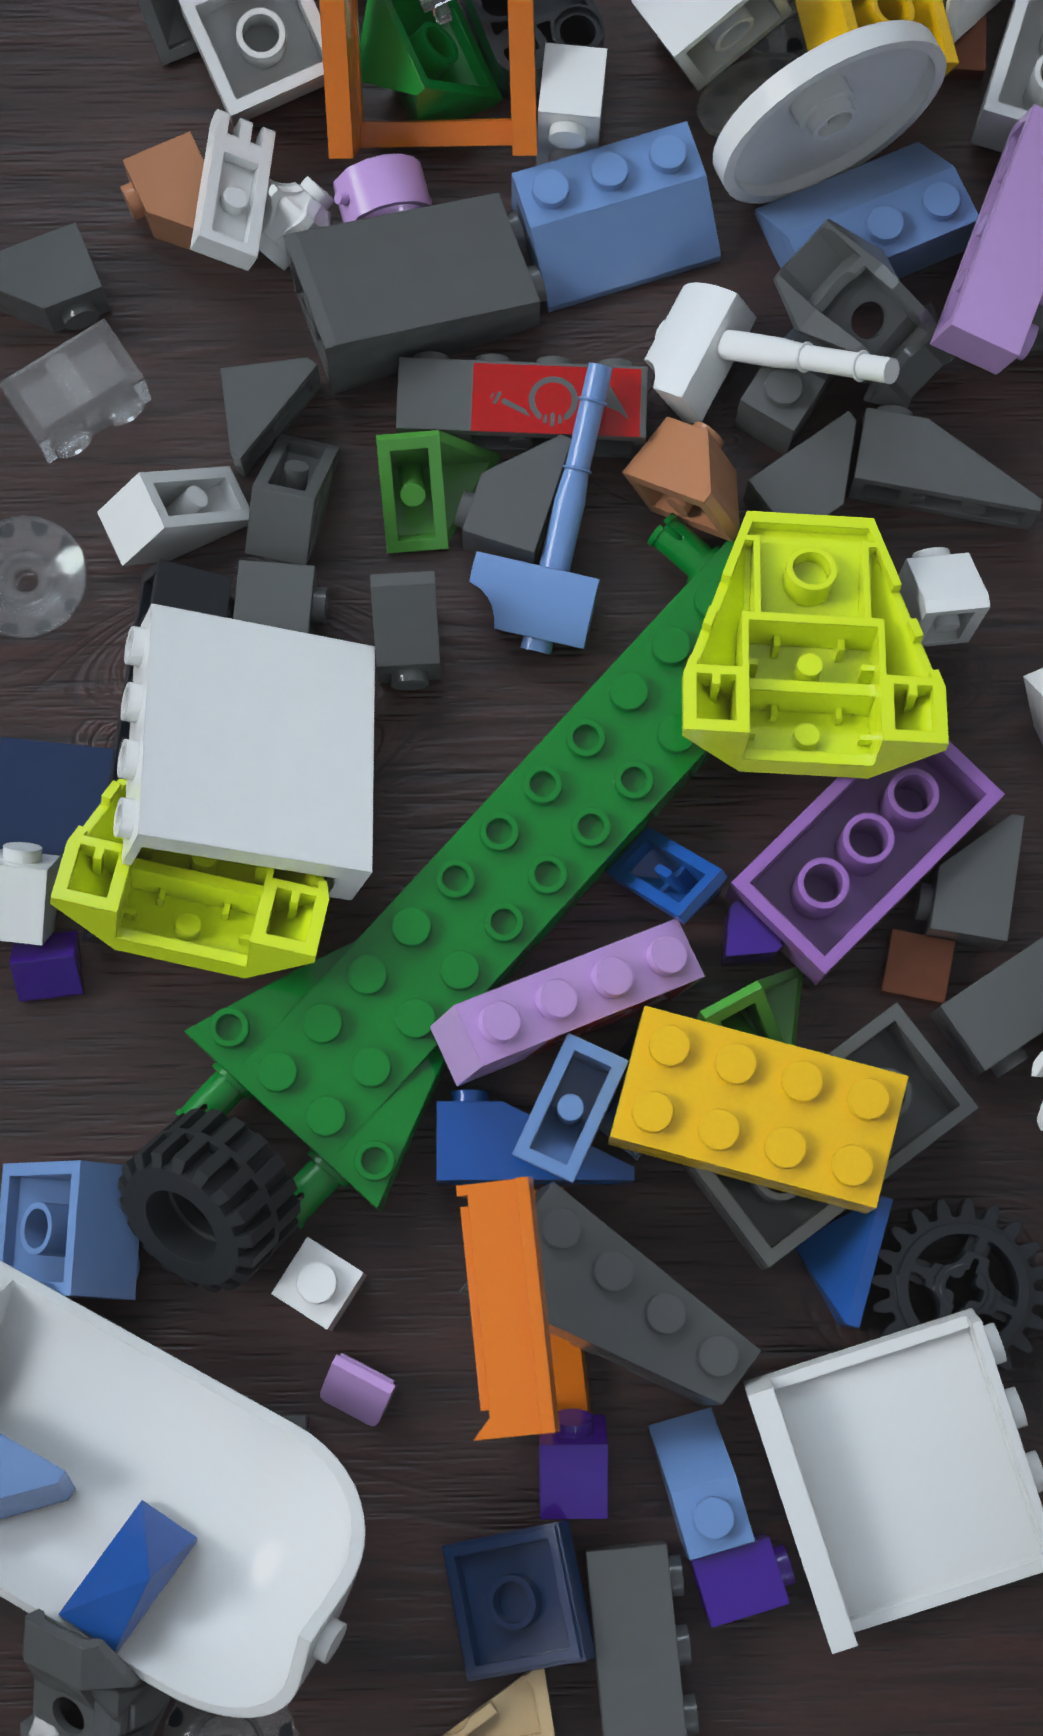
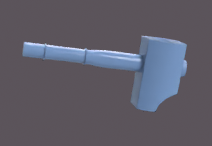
M588 363L582 394L577 398L580 400L566 464L562 465L564 471L554 498L540 564L535 565L476 551L469 582L480 588L488 597L494 615V629L523 635L520 648L551 655L553 643L584 650L586 647L600 579L570 573L585 508L589 474H592L590 467L604 406L608 405L606 397L613 368L606 365Z

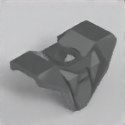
M829 218L773 278L796 332L819 340L825 346L832 345L834 349L853 352L866 350L872 355L891 357L898 360L900 367L899 375L894 383L886 384L868 380L861 382L862 384L870 383L863 401L882 406L896 405L908 408L911 398L944 364L951 362L955 358L954 355L930 345L939 321L932 302L924 307L899 281L882 249ZM876 302L882 308L884 314L881 329L871 337L862 338L857 336L851 324L855 309L862 303Z
M41 1609L25 1615L22 1656L34 1676L33 1714L20 1723V1736L154 1735L171 1696L141 1680L103 1640L98 1638L83 1639L48 1621L44 1611ZM73 1702L82 1712L84 1729H77L71 1726L65 1719Z

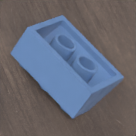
M687 121L512 173L511 206L521 221L532 266L536 265L541 273L547 293V300L544 302L548 313L721 260L707 175Z
M920 142L911 144L756 208L754 212L780 269L829 218L882 249L898 279L964 252L979 215L955 167Z

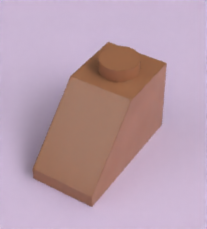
M189 131L123 159L129 183L120 186L134 221L145 217L154 238L190 250L204 165L201 153Z
M667 416L622 471L623 475L651 512L665 517L674 512L679 517L678 519L688 526L730 542L736 539L740 530L737 472L722 451L724 446L722 438L716 431L702 422L696 421L691 425Z

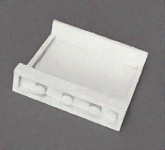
M151 603L141 626H131L124 652L125 664L134 666L133 682L126 684L121 704V720L130 722L129 739H124L122 742L117 764L118 778L127 780L126 798L121 797L118 801L113 826L114 837L123 838L122 864L132 865L141 847L324 876L327 877L329 897L352 900L372 873L375 646Z
M972 1308L743 1381L832 1654L858 1646L854 1635L855 1632L1043 1572V1506L1038 1494L1043 1492V1467L1035 1450L1025 1453L1017 1430L1028 1426V1422L1016 1388L1013 1386L1004 1389L996 1366L1007 1362L998 1330L994 1323L983 1326L982 1320Z

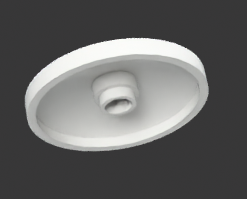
M891 20L867 25L844 33L792 61L754 91L731 116L721 131L713 151V166L726 191L734 199L741 202L753 204L771 203L862 165L903 134L931 103L946 73V57L932 32L921 23L908 20Z

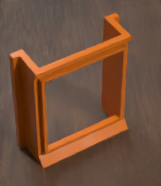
M319 0L329 159H351L355 157L360 148L512 145L513 156L538 155L534 0H508L511 118L364 121L357 0Z
M526 1176L510 1180L456 1186L457 1196L468 1199V1206L460 1207L475 1359L481 1411L489 1410L490 1418L473 1441L560 1432L558 1411L573 1408L586 1410L592 1414L586 1352L571 1345V1342L551 1334L549 1331L535 1200L537 1190H534L533 1178ZM561 1187L563 1190H565V1191L568 1193V1188H566V1187Z

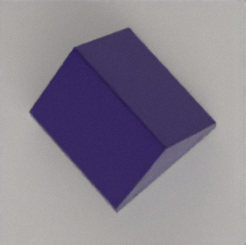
M736 900L729 907L724 918L721 966L770 962L783 946L781 944L782 940L742 901L738 902Z
M78 931L53 933L43 945L13 942L9 964L20 1002L84 995Z

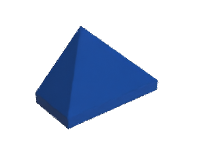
M650 827L606 871L612 880L683 924L687 923L719 896L728 879L722 869Z
M879 1196L876 1209L866 1214L851 1211L822 1227L795 1247L838 1326L848 1329L860 1327L893 1199Z
M141 1500L59 1612V1617L88 1638L103 1640L117 1654L197 1543V1537Z

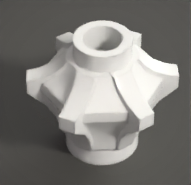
M308 176L300 185L296 182L279 183L269 178L259 250L285 271L289 266L284 236L299 231L330 226L331 213L328 209L335 202L334 199Z

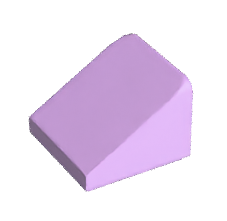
M341 1353L340 1355L336 1354L320 1391V1398L367 1425L376 1426L398 1385L395 1384L396 1380L345 1353Z

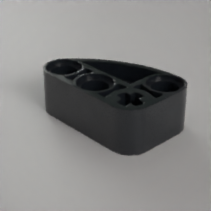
M459 0L501 95L511 101L508 15L498 17L488 13V11L495 8L508 10V0ZM534 0L537 99L540 97L545 42L565 44L569 40L580 39L589 44L586 47L604 48V21L593 0Z

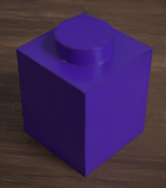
M582 1409L558 1411L560 1432L539 1434L540 1519H608V1440L605 1415H592L590 1412Z
M761 1533L754 1535L755 1542L694 1560L688 1559L706 1621L712 1628L790 1604L785 1587L795 1584V1578L783 1544L772 1547L770 1537Z

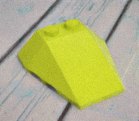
M762 511L746 512L723 570L719 586L704 618L697 642L683 672V737L739 772L866 779L947 750L949 736L946 686L939 669L933 670L921 642L924 634L917 618L911 619L900 593L901 580L874 518Z
M121 778L117 782L113 780L102 794L101 803L84 826L79 825L67 840L50 897V904L114 950L244 979L315 963L329 903L328 886L324 876L141 847L132 865L122 864L123 838L114 837L113 833L118 801L121 797L126 798L127 780Z

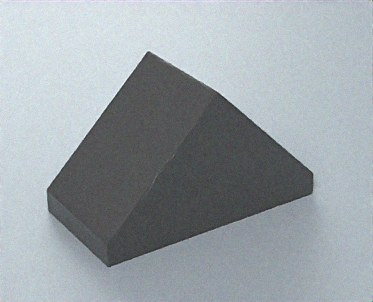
M304 357L220 368L230 452L236 473L247 479L274 446L279 435L288 429L321 388L318 365L310 358Z

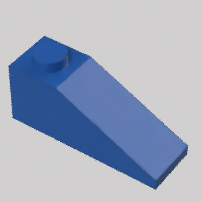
M453 1090L450 1092V1101H437L436 1181L438 1185H468L526 1176L533 1178L534 1185H547L553 1181L557 1185H632L635 1180L634 1166L592 1145L573 1183L512 1156L530 1115L503 1101H489V1091Z

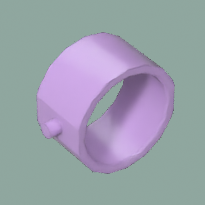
M383 154L365 159L345 169L333 183L334 201L338 204L343 223L432 206V199L421 163L410 155Z

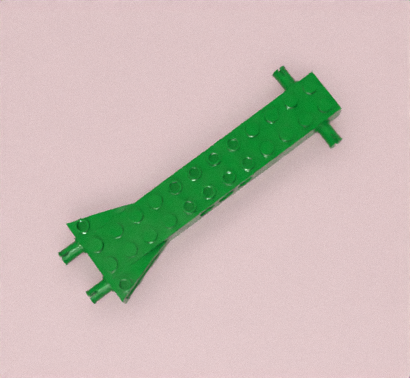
M674 512L668 515L663 521L666 524L663 528L659 524L651 534L647 544L658 550L689 577L685 587L355 942L315 960V963L307 964L232 1005L218 1010L212 1016L184 1031L198 1047L215 1061L212 1067L216 1071L181 1109L178 1108L175 1114L179 1116L181 1113L186 1114L190 1109L201 1108L206 1113L210 1109L222 1111L227 1116L244 1097L248 1101L254 1097L308 1146L310 1150L307 1154L311 1159L293 1177L297 1187L293 1194L298 1199L304 1195L300 1201L301 1212L296 1216L300 1229L305 1226V1222L339 1185L343 1188L350 1185L381 1213L401 1163L412 1144L417 1127L447 1065L430 1026L455 1004L501 987L712 756V754L682 736V676L702 629L708 608L711 606L735 540L733 542L727 540L722 547L718 545L713 549L680 521Z

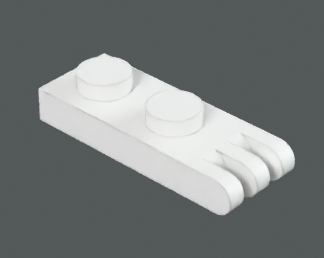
M217 109L212 117L209 128L190 250L249 271L258 258L276 133L273 130L262 127L256 138V143H252L250 141L253 123L240 118L234 128L233 135L229 134L230 113Z

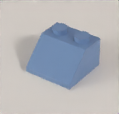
M83 1160L3 1164L0 1196V1261L67 1298L135 1300L136 1282L140 1271V1259L138 1256L139 1238L131 1231L127 1223L129 1218L122 1211L119 1201L123 1195L118 1189L119 1177L124 1174L122 1171L124 1165Z

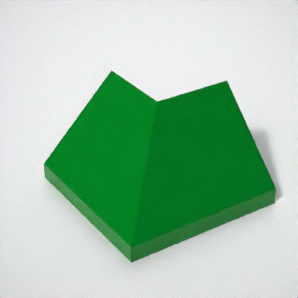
M367 0L360 40L362 82L397 91L410 120L463 119L494 107L503 99L457 0Z

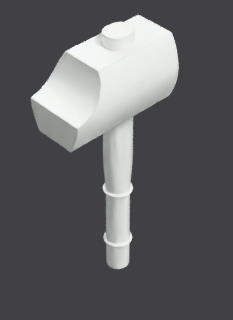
M688 283L683 286L666 320L662 321L655 334V340L644 359L655 372L653 389L685 423L703 421L734 361L772 368L798 369L801 373L813 371L854 378L857 382L868 380L892 384L896 381L900 369L897 359L872 355L866 350L853 352L815 346L810 341L801 343L782 337L750 333L757 317L738 293L707 283Z

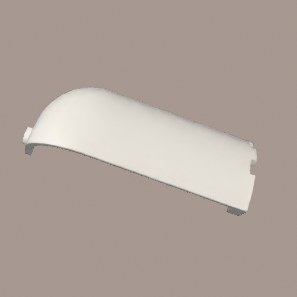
M0 1261V1433L65 1470L76 1487L72 1496L67 1501L0 1519V1596L28 1613L41 1609L44 1611L48 1621L83 1639H90L60 1618L58 1614L135 1508L143 1500L196 1536L198 1541L118 1651L117 1655L141 1680L183 1703L210 1713L235 1718H254L266 1716L282 1709L295 1696L316 1660L324 1664L328 1663L341 1643L347 1628V1624L338 1618L346 1603L361 1563L365 1543V1521L360 1497L346 1469L323 1443L301 1427Z

